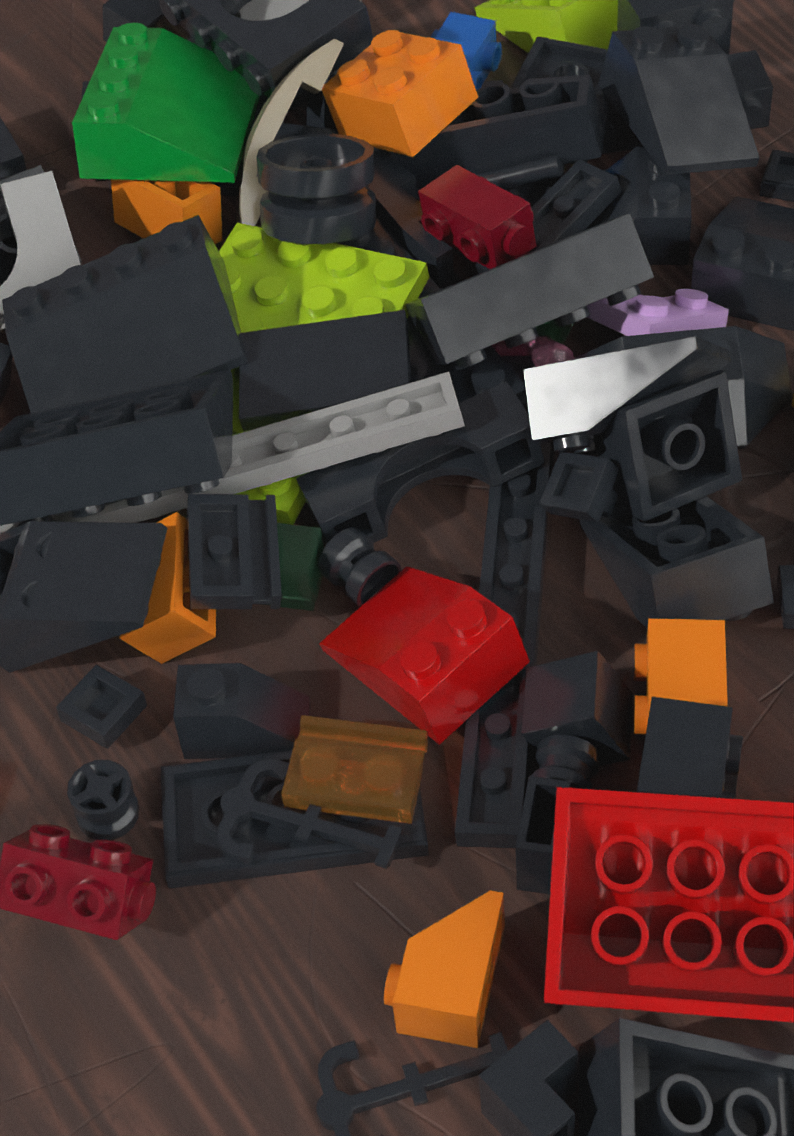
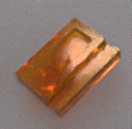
M301 716L299 737L294 743L282 790L284 807L307 810L309 804L322 807V812L412 824L423 773V760L428 749L426 730Z

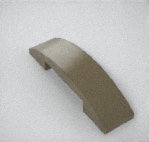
M333 39L298 63L275 88L259 113L247 139L239 167L236 186L237 223L256 226L260 217L261 197L268 192L258 183V177H256L258 174L256 158L258 151L263 146L274 141L299 87L312 94L321 92L344 43L337 39Z

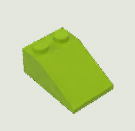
M489 0L476 6L475 11L477 17L495 20L496 30L527 53L531 50L537 37L608 50L612 32L617 31L618 0Z

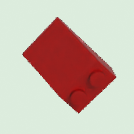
M408 566L319 643L326 654L439 745L530 662L511 615L471 586Z

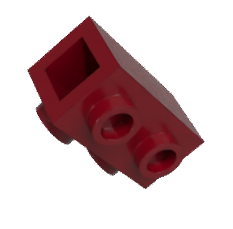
M459 165L454 166L418 191L423 213L421 222L425 231L438 240H443L472 262H478L492 269L521 257L536 247L533 227L534 215L530 203L522 197L489 182L486 178L478 176Z
M36 824L24 833L3 843L0 862V909L119 940L142 922H145L151 914L156 897V885L150 882L153 859L132 854L131 846L123 842L96 840L90 843L70 838V831L64 827L52 824Z

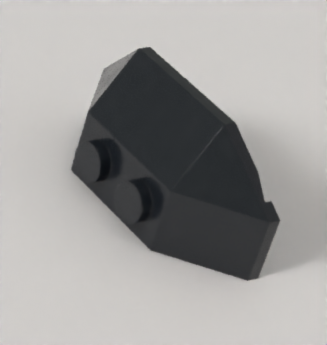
M738 326L622 336L571 359L575 360L695 336L729 349L731 362L720 370L725 371L727 374L738 449H745L792 396L785 344Z

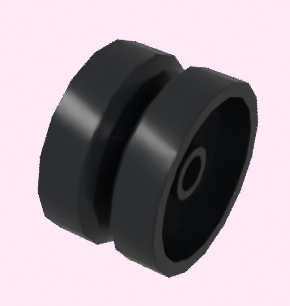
M306 134L276 140L259 149L256 156L258 183L264 190L268 191L262 195L260 200L261 228L268 236L280 241L298 244H328L347 241L365 235L375 227L376 195L367 186L373 182L375 174L374 148L367 141L353 136L338 134Z

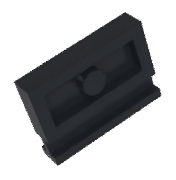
M188 494L187 533L190 609H252L253 604H270V609H280L282 593L275 495H266V500H249L248 495Z

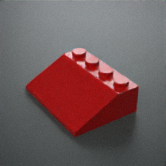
M557 787L544 1003L794 1023V803Z

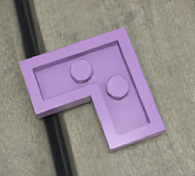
M678 289L674 296L663 298L638 295L613 306H609L607 298L587 305L590 312L587 318L626 336L726 327L729 309L708 301V295L705 292L695 289Z

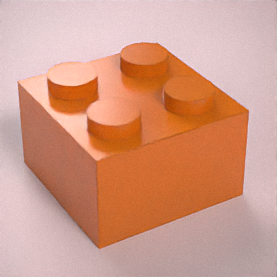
M387 30L375 36L371 45L356 58L343 64L338 69L337 74L324 84L322 88L339 135L353 136L367 141L374 148L409 157L415 156L478 98L461 44L401 33L397 30Z

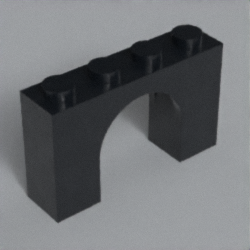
M159 0L164 16L172 25L180 24L189 32L193 41L200 48H209L217 55L221 64L228 71H237L245 78L254 93L259 96L264 94L268 98L298 63L333 39H337L344 43L330 74L339 69L343 64L357 57L371 45L373 40L367 7L359 0H309L286 15L261 21L235 17L236 13L251 0ZM299 87L295 95V98L303 92H305L306 90Z

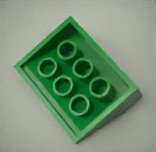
M127 23L120 27H113L72 121L80 179L235 183L260 96L253 92L245 78L237 71H228L214 52L206 48H200L197 44L163 28H147L141 23Z

